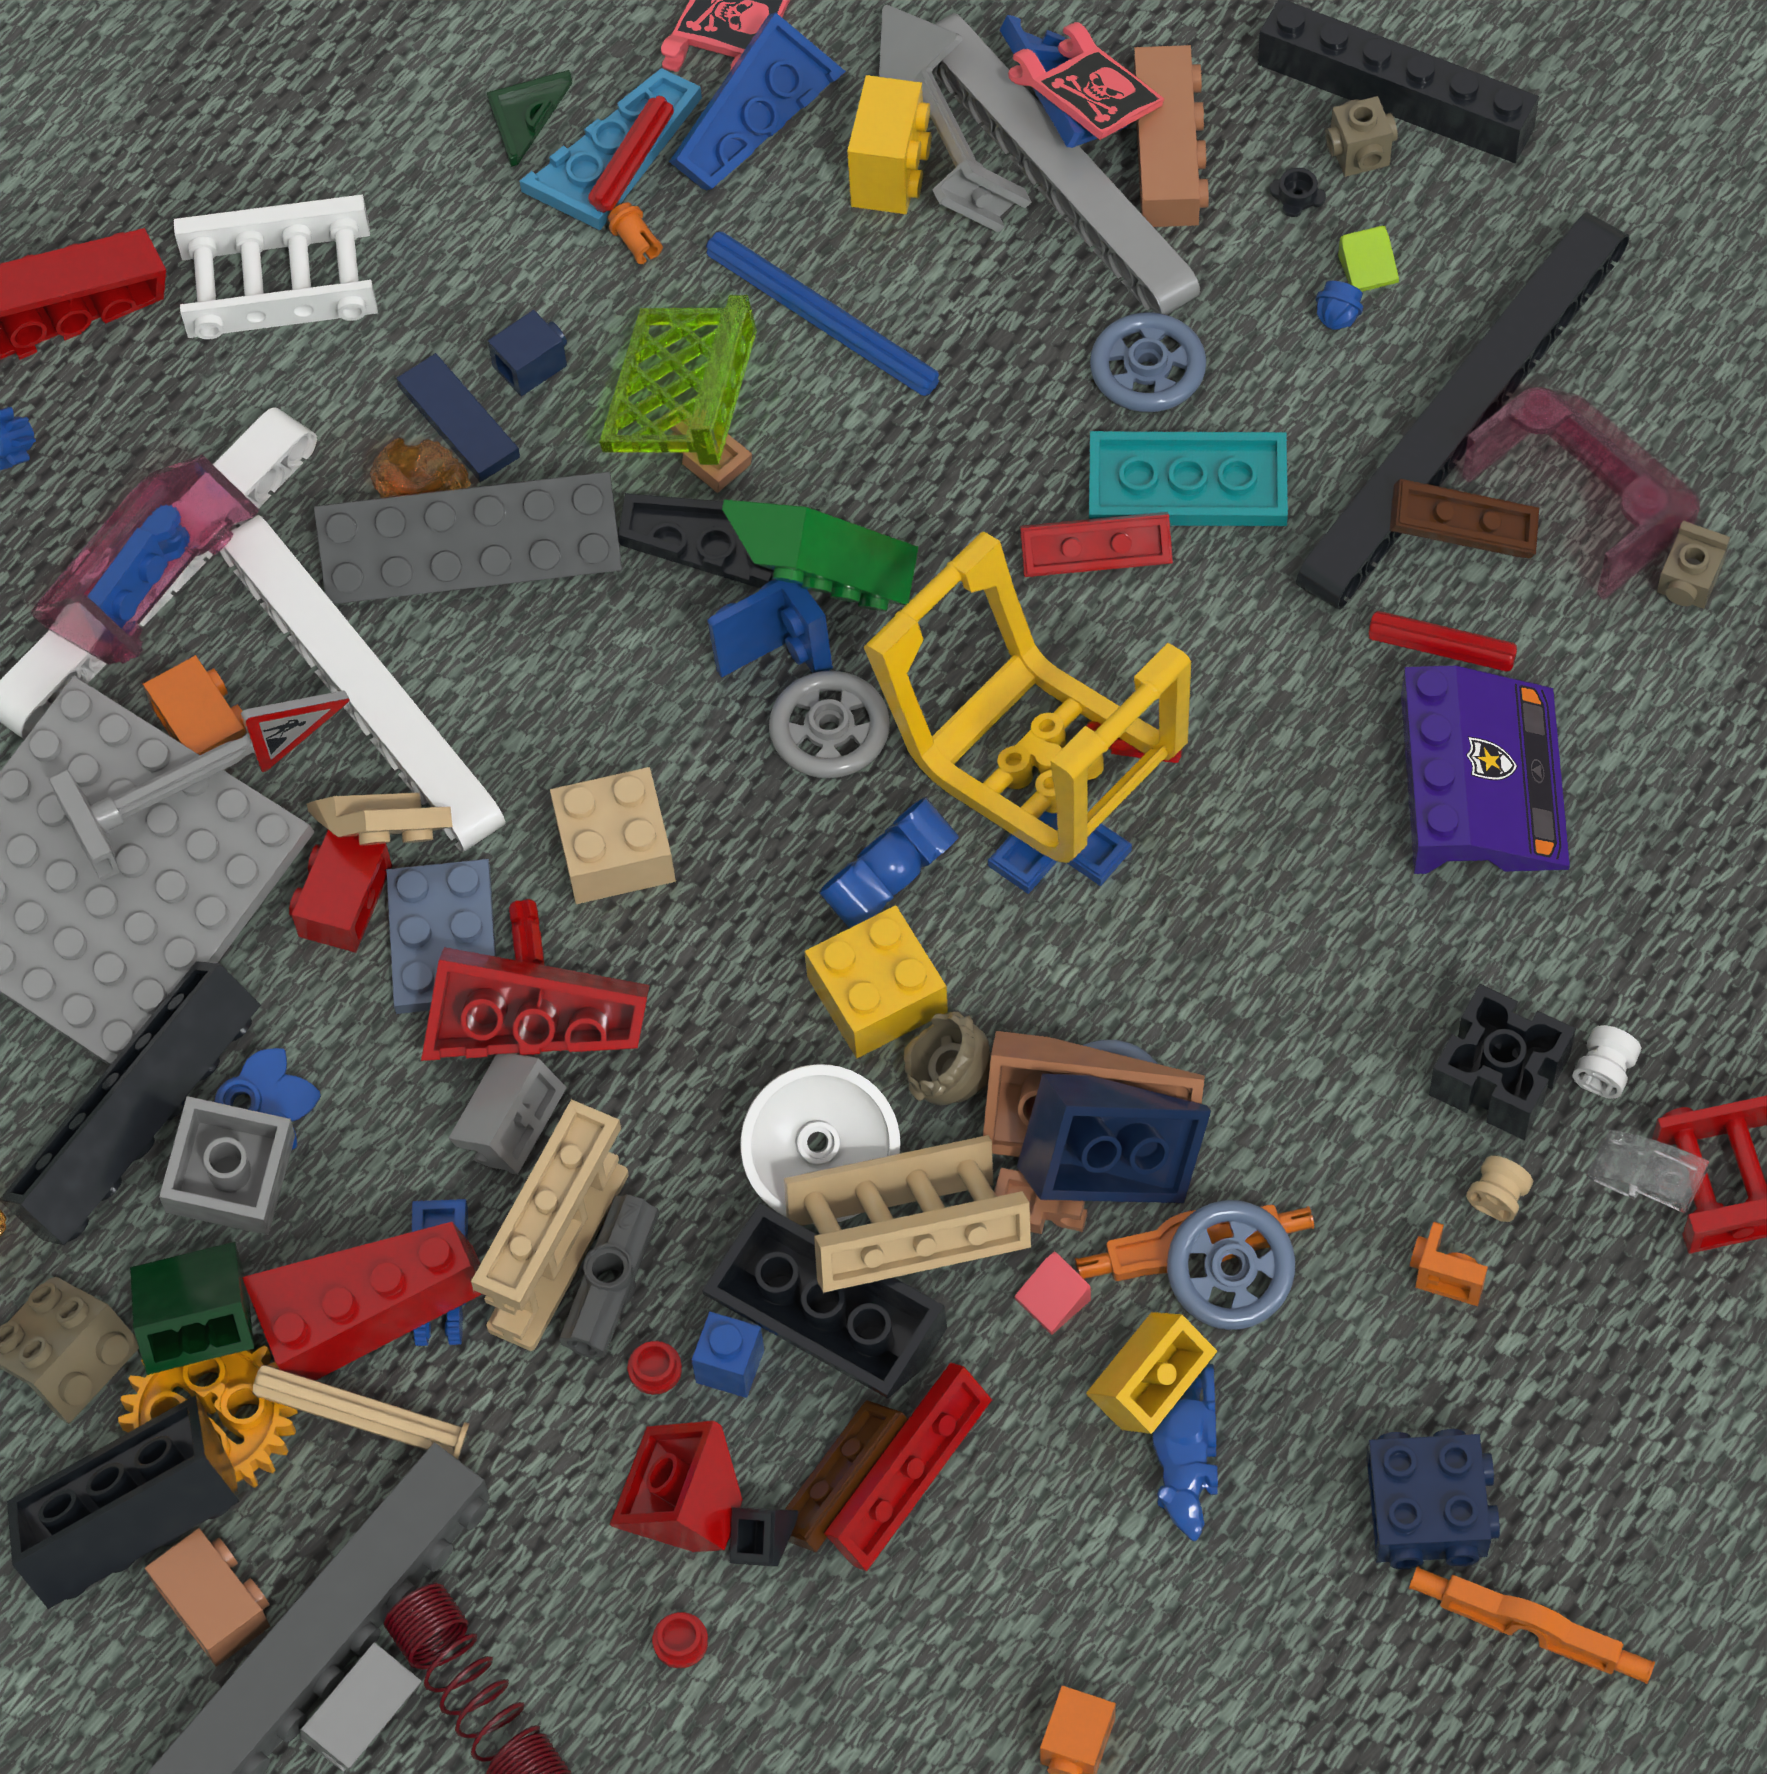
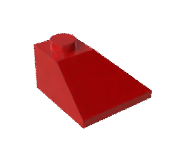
M715 1421L647 1426L610 1525L620 1530L692 1552L725 1550L727 1542L731 1538L732 1507H741L743 1499L722 1425Z

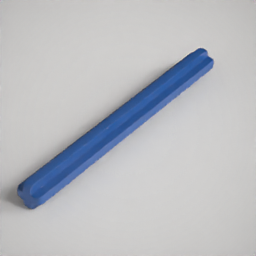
M718 231L708 240L706 248L707 255L920 395L928 396L938 385L939 373L937 370L726 233Z

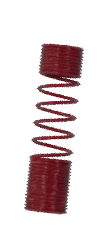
M432 1583L422 1586L403 1597L392 1607L384 1620L385 1629L390 1633L391 1638L396 1642V1645L402 1651L411 1667L420 1670L428 1669L424 1680L426 1690L443 1692L439 1705L441 1712L447 1715H459L455 1727L456 1734L467 1739L475 1738L471 1755L473 1759L481 1762L491 1761L486 1774H572L568 1766L565 1765V1761H562V1757H559V1753L553 1748V1744L547 1739L546 1734L540 1733V1726L538 1725L530 1726L518 1733L496 1755L488 1757L477 1755L475 1751L476 1746L482 1736L514 1720L524 1710V1703L516 1702L494 1716L480 1732L465 1734L461 1731L460 1724L466 1713L472 1712L496 1699L508 1687L509 1680L500 1679L479 1692L464 1709L447 1710L444 1702L451 1690L471 1682L483 1674L492 1665L493 1657L484 1656L462 1670L446 1687L434 1688L430 1686L428 1680L434 1668L442 1666L464 1654L475 1644L478 1638L477 1634L474 1633L465 1635L469 1626L468 1620L465 1619V1615L459 1610V1607L453 1601V1598L450 1597L444 1585ZM471 1639L462 1649L443 1659L455 1647ZM433 1661L431 1664L422 1665V1664H426V1663H428V1662ZM487 1661L477 1672L458 1682L469 1671ZM502 1685L495 1693H493L483 1701L475 1704L485 1694H487L494 1688ZM518 1708V1709H517L514 1713H512L509 1717H507L506 1719H504L503 1721H501V1722L498 1723L497 1725L491 1727V1726H492L493 1724H495L501 1717H503L504 1715H506V1714L509 1713L510 1711H512V1710ZM534 1731L531 1735L524 1737L528 1733Z

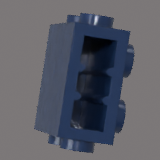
M1446 1429L1434 1433L1432 1437L1411 1438L1408 1433L1390 1432L1379 1436L1376 1440H1369L1366 1461L1376 1563L1390 1562V1566L1395 1569H1412L1421 1566L1424 1563L1423 1560L1446 1559V1563L1451 1566H1468L1477 1563L1479 1557L1488 1556L1491 1539H1496L1500 1536V1523L1497 1505H1488L1486 1486H1493L1494 1484L1493 1459L1491 1453H1482L1480 1434L1466 1435L1463 1430Z

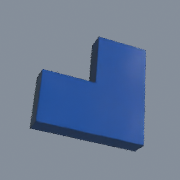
M1045 811L1038 819L1058 831L1057 813ZM1101 823L1087 837V846L1067 864L1101 886L1132 851V844ZM1011 834L988 859V867L1029 894L1057 861L1043 855Z

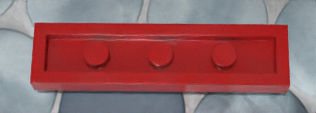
M949 1363L825 1531L826 1537L856 1568L868 1571L992 1401L964 1366Z

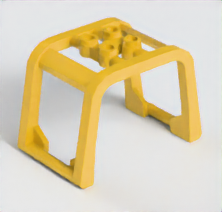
M981 532L952 561H949L946 567L902 610L898 611L864 646L866 655L907 750L919 768L947 793L1038 852L1058 862L1068 863L1073 860L1087 846V837L1163 760L1168 761L1173 758L1188 743L1190 658L1180 649L1167 643L1134 676L1135 691L1121 706L1097 693L1057 668L1039 651L1034 643L1015 592L1001 543L986 532ZM959 581H962L963 587L971 593L984 590L1011 658L932 736L913 691L908 671L924 640L918 621ZM1034 684L1062 702L1053 713H1043L1035 717L1031 723V730L1015 746L1007 747L1000 752L997 759L998 768L983 783L954 765ZM1157 699H1159V729L1138 718ZM1079 714H1082L1091 721L1102 724L1095 732L1084 726L1066 744L1065 729ZM1118 738L1145 753L1088 812V780L1098 777L1103 772V753ZM1032 767L1038 768L1040 775L1035 782L1036 792L1021 807L1000 795L1007 787L1022 789L1028 786L1033 779ZM1045 811L1057 813L1058 831L1038 818Z

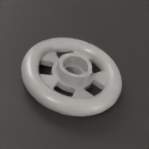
M820 671L795 680L778 696L772 707L769 719L770 738L779 756L795 770L817 778L844 777L868 766L882 751L890 728L889 712L879 692L864 679L841 671ZM840 691L842 692L841 702L833 699L819 701V692ZM795 707L809 710L805 716L804 725L789 722ZM865 707L870 722L856 726L851 710ZM828 722L838 725L837 728L832 730L821 728L822 725ZM808 738L814 745L821 747L815 756L806 753L798 747L804 739ZM850 738L854 739L859 747L849 754L841 756L836 748L847 743Z

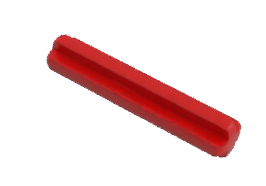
M658 95L656 98L648 100L589 193L588 201L597 211L605 213L614 209L672 117L674 107L667 102L665 97Z
M1382 611L1374 612L1369 626V638L1372 640L1497 670L1511 671L1516 659L1517 645L1513 642Z

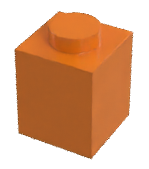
M1061 1686L1040 1746V1764L1049 1766L1047 1769L1049 1774H1097L1115 1722L1116 1703Z

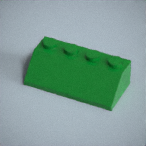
M724 499L722 510L754 564L774 570L773 579L802 584L801 588L811 591L830 593V597L834 599L858 602V607L886 612L889 603L907 605L909 603L918 546L808 507Z

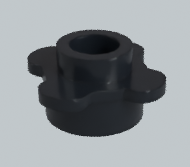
M1305 168L1289 169L1283 173L1280 179L1274 180L1270 185V194L1281 201L1283 213L1289 217H1298L1301 215L1302 210L1311 206L1320 207L1326 200L1325 191L1317 188L1318 181L1316 176ZM1295 191H1301L1302 194H1301V195H1296V194H1294V192H1295Z

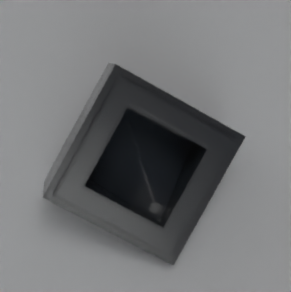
M732 1507L729 1563L778 1566L797 1522L798 1510Z

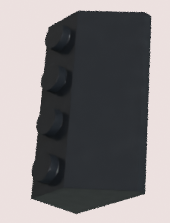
M759 1203L703 1288V1295L761 1326L887 1399L920 1372L945 1333L947 1321L944 1305L894 1277L823 1293L817 1281L814 1236L817 1234Z
M196 1395L192 1396L7 1501L12 1565L47 1609L64 1600L78 1597L90 1585L112 1573L126 1570L138 1558L160 1546L174 1543L183 1533L208 1519L222 1516L231 1506L240 1502L235 1470L199 1398Z

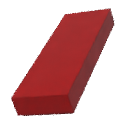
M1168 512L1020 526L1024 577L1173 563Z

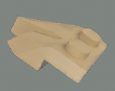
M420 792L333 796L307 803L308 812L319 823L337 837L359 836V845L389 843L390 835L402 834L403 843L433 840V831L453 827L451 807L421 808Z

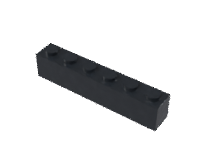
M1278 0L1260 30L1259 66L1348 100H1364L1378 96L1385 114L1391 113L1395 118L1512 163L1517 162L1534 131L1539 101L1538 95L1293 2Z
M196 961L1 1196L0 1201L43 1241L65 1245L67 1242L76 1239L86 1229L89 1223L88 1216L100 1201L108 1199L118 1190L122 1183L121 1176L132 1162L142 1158L149 1152L155 1142L154 1135L163 1124L176 1117L183 1110L186 1096L199 1081L206 1079L216 1070L220 1063L219 1056L226 1047L248 1031L252 1024L251 1017L261 1004L221 964Z

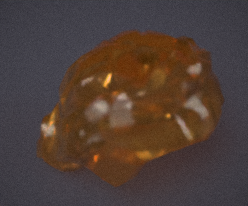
M396 438L377 455L370 470L372 484L378 491L380 498L462 489L471 486V482L468 479L469 474L465 466L457 458L453 457L449 449L441 446L439 441L433 442L429 439L423 440L419 445L409 446L404 444L402 438Z

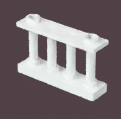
M363 194L174 219V233L182 260H194L197 302L180 304V312L188 338L214 339L223 333L338 318L354 321L363 318L365 315L378 313L372 281H359L355 240L359 237L370 236L369 220ZM335 241L340 284L311 287L308 246L313 243ZM288 247L292 290L264 293L260 252L267 249ZM241 253L245 296L216 300L213 258L221 255Z

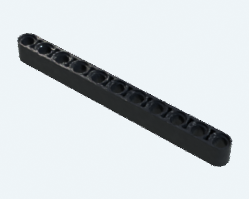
M1588 212L1583 213L1311 551L1299 570L1296 585L1339 610L1347 604L1344 598L1348 597L1351 599L1375 567L1371 564L1373 562L1378 564L1402 534L1390 531L1394 484L1399 479L1440 487L1457 465L1453 461L1455 459L1460 461L1482 434L1483 430L1480 427L1484 426L1486 428L1509 400L1510 397L1507 396V393L1513 394L1536 366V363L1533 362L1534 359L1540 361L1563 332L1559 328L1561 326L1566 328L1589 299L1585 295L1587 293L1592 295L1614 268V265L1611 264L1612 261L1617 263L1621 259L1629 242L1628 234Z

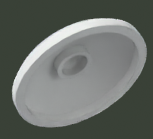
M813 1064L797 1067L779 1075L758 1093L743 1121L740 1152L746 1176L756 1193L772 1209L786 1216L784 1178L900 1154V1133L895 1114L889 1102L869 1080L840 1066ZM814 1132H822L826 1137V1145L820 1151H812L807 1145L808 1137ZM859 1214L836 1218V1220L842 1222Z

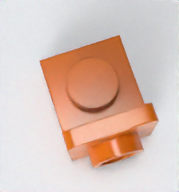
M1433 1221L1429 1237L1418 1236L1409 1267L1419 1269L1415 1288L1478 1306L1488 1266L1478 1264L1474 1258L1466 1254L1453 1252L1447 1255L1438 1252L1444 1224Z

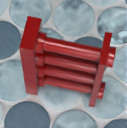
M1767 1095L1695 1111L1689 1107L1673 1109L1657 1119L1652 1137L1654 1147L1660 1148L1676 1144L1696 1206V1210L1692 1214H1688L1682 1234L1688 1254L1767 1237V1184L1749 1132L1751 1128L1767 1125ZM1722 1134L1728 1135L1748 1196L1744 1203L1725 1207L1722 1203H1717L1697 1142L1698 1139Z

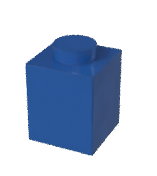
M709 1312L692 1357L696 1383L747 1398L765 1350L761 1326Z

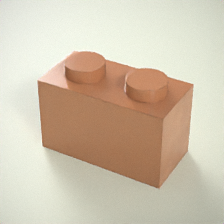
M198 1528L147 1565L145 1570L155 1588L217 1667L270 1627L263 1612V1609L270 1604L251 1578L242 1584L231 1570L238 1562L219 1537L210 1542L201 1529Z

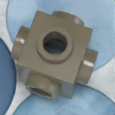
M1376 96L1364 100H1351L1343 105L1333 107L1331 128L1325 130V137L1331 156L1337 157L1344 177L1390 166L1392 142L1397 141L1398 133L1393 115L1391 113L1385 114L1380 100Z

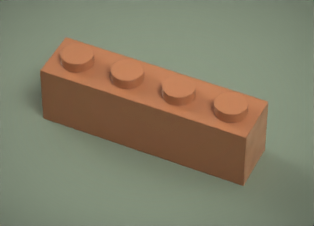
M1191 45L1134 47V75L1164 98L1161 107L1136 120L1141 214L1153 227L1199 225L1200 208H1208L1209 205L1208 179H1199L1198 169H1206L1205 140H1196V131L1204 130L1203 102H1194V93H1201L1202 88L1201 64H1192Z

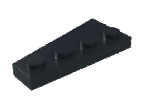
M625 493L618 533L620 546L760 589L766 583L776 580L773 579L774 570L754 564L722 510L724 501Z

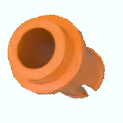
M625 202L616 206L609 213V230L614 236H620L634 255V259L638 264H644L647 260L643 254L645 253L651 260L661 253L663 245L656 239L643 221V211L638 206H632L631 203Z

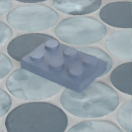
M489 859L386 869L393 999L396 1014L430 1011L438 961L444 947L496 956Z

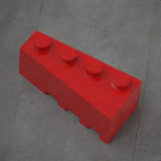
M145 228L126 233L120 232L110 237L81 244H71L65 248L37 255H27L21 259L0 263V360L15 353L19 360L37 353L35 345L57 335L63 336L66 341L82 334L95 319L101 318L106 324L163 300L166 268Z
M444 947L438 961L421 1061L440 1060L441 1057L458 1056L480 1058L493 1054L510 1053L533 1055L546 1051L562 1050L583 1052L638 1048L650 985Z
M453 1222L242 1277L277 1366L283 1371L315 1381L482 1295L473 1290L471 1283L480 1266L479 1259L472 1244Z

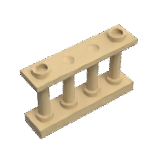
M989 1135L784 1178L786 1217L801 1226L814 1223L820 1234L815 1235L814 1240L817 1281L823 1293L1031 1248L1030 1207L1023 1191L996 1196L990 1186L993 1185L992 1140ZM968 1190L974 1202L945 1208L939 1196ZM917 1201L923 1213L894 1219L888 1207ZM866 1212L871 1224L842 1230L836 1218Z

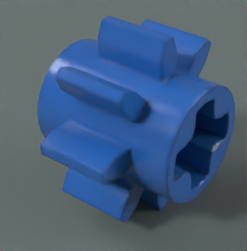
M12 407L0 409V470L29 461L30 457L26 451L36 442L32 426L28 422L29 419L27 417H14Z

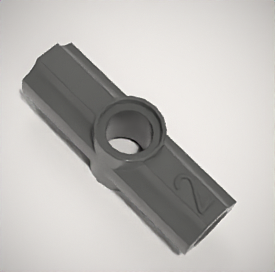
M628 1194L625 1196H615L597 1244L584 1260L583 1269L585 1274L560 1336L561 1345L571 1349L575 1354L591 1359L595 1357L605 1358L623 1308L635 1293V1277L659 1218L658 1208L650 1205L644 1199ZM608 1270H617L622 1273L620 1278L610 1283L597 1280L603 1272Z

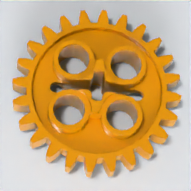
M264 1345L255 1352H253V1349L149 1374L146 1377L130 1375L128 1380L137 1394L121 1396L120 1400L125 1410L131 1413L118 1417V1422L123 1431L130 1432L184 1402L187 1399L172 1392L175 1387L179 1386L188 1392L191 1397L196 1395L207 1413L214 1414L217 1411L223 1426L236 1436L244 1439V1442L241 1444L234 1443L226 1436L221 1427L209 1417L235 1470L236 1482L244 1479L250 1486L256 1488L258 1482L254 1472L258 1468L272 1474L276 1471L269 1457L271 1453L287 1455L289 1452L280 1436L295 1435L296 1429L294 1424L286 1417L297 1414L298 1410L256 1397L253 1394L254 1380L261 1366L268 1365L280 1369L276 1362L270 1363L272 1357L268 1347ZM214 1372L219 1374L217 1380L209 1386L200 1387L195 1385L199 1377L206 1373ZM256 1404L259 1406L256 1413L249 1418L238 1419L234 1417L237 1410L244 1405Z

